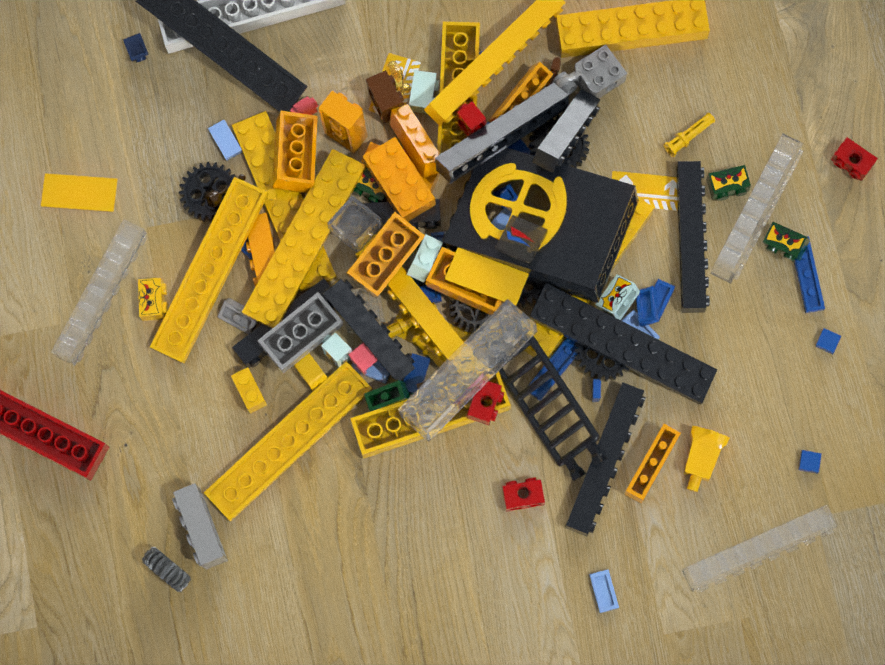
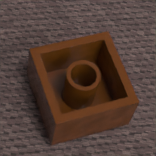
M385 70L366 79L368 94L383 124L390 121L392 109L404 106V98L400 91L397 92L393 76H389Z

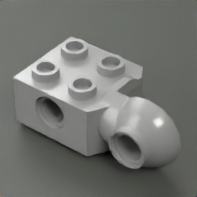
M604 45L577 62L574 72L569 75L566 72H562L552 82L568 95L574 92L578 86L585 92L601 98L626 81L627 72L607 45Z

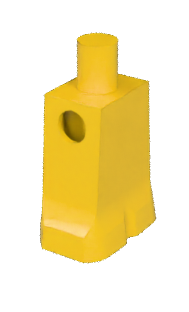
M692 425L690 431L691 446L684 474L690 476L686 489L698 492L701 480H710L720 451L727 445L730 437L710 429Z

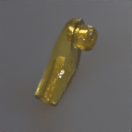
M396 61L389 62L388 67L396 82L397 91H400L402 95L409 93L410 84H404L401 67Z

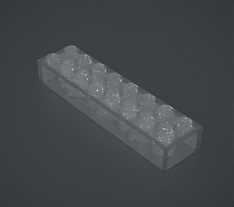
M782 134L710 274L730 284L733 279L738 280L745 266L742 262L746 264L753 250L750 246L755 247L762 233L761 231L765 228L804 152L801 150L802 142Z
M507 299L398 409L400 416L429 442L537 332L536 323Z

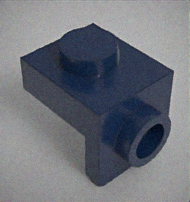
M141 33L123 39L131 61L135 60L138 63L145 60L146 55H149Z

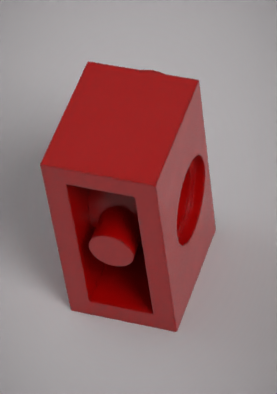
M472 101L469 104H463L458 109L457 123L468 137L486 125V117Z
M846 137L831 160L836 167L849 172L852 178L863 181L878 158ZM849 158H855L858 163H851Z
M480 378L467 414V419L490 426L491 421L495 422L498 410H495L497 403L502 402L505 393L502 392V385ZM483 399H490L492 404L489 407H484L481 401Z
M536 477L527 478L523 483L510 481L505 483L506 486H502L506 512L545 505L541 479L537 480ZM525 489L529 495L527 498H520L518 491Z

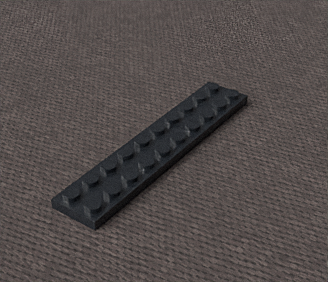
M196 0L135 1L277 111L289 112L307 89V85Z
M548 283L544 284L529 316V319L700 405L703 403L718 370Z

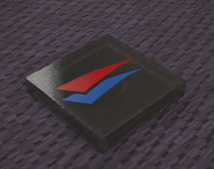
M512 215L495 249L531 265L548 230Z

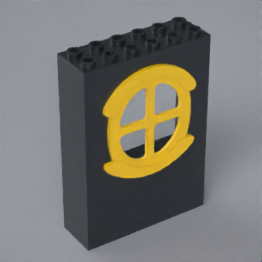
M510 148L502 150L471 170V177L464 185L463 196L457 201V210L450 218L449 229L443 234L442 241L446 249L456 253L458 247L528 273L526 281L542 286L548 283L565 293L599 303L639 202L636 186L564 164L561 167L557 166L552 173L533 163L535 156ZM511 180L524 181L518 199L514 202L491 194L495 187ZM536 184L546 192L551 203L549 211L546 212L524 205L531 185ZM488 203L512 209L511 216L504 230H499L489 221L485 210ZM520 213H527L545 220L539 229L525 234L532 241L512 235L511 226L514 228ZM507 231L511 232V236L521 238L529 246L508 239Z

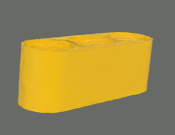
M310 353L294 365L311 390H314L327 379V376Z

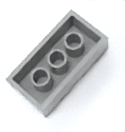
M317 292L261 337L258 343L284 374L320 345L326 336L332 335L341 328L343 321L320 293Z
M194 483L173 492L175 498H172L176 510L178 509L182 514L179 519L183 528L185 527L188 530L189 534L186 535L189 545L195 548L196 552L193 553L196 563L207 570L227 562V556L201 489Z

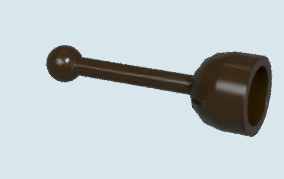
M240 174L238 179L245 181L246 176ZM230 185L220 192H209L205 195L207 202L215 208L221 203L222 195L227 192Z

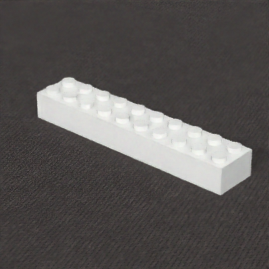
M345 0L197 1L239 34L346 4ZM158 19L168 54L194 47Z

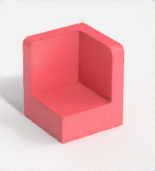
M364 342L348 354L350 360L363 375L367 374L366 370L378 361Z

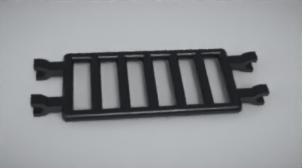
M519 322L514 325L511 324L506 330L515 338L518 346L507 354L502 350L498 339L488 342L485 347L497 360L494 364V369L499 371L503 383L559 467L566 465L572 480L575 481L586 474L574 459L582 451L588 449L595 465L600 462L602 463L608 458L596 444L600 436L534 336L527 338ZM531 345L537 355L508 377L503 366ZM542 361L547 372L521 392H518L513 383ZM552 377L558 388L529 409L524 398ZM563 393L569 404L540 425L534 415ZM574 410L580 420L550 441L544 431ZM584 426L590 437L561 457L555 447Z

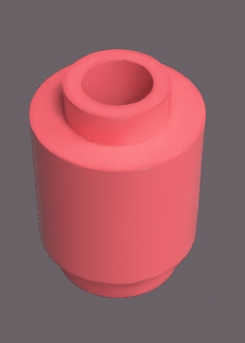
M306 96L294 104L290 112L313 115L318 112L316 108L319 106L313 97L309 98Z

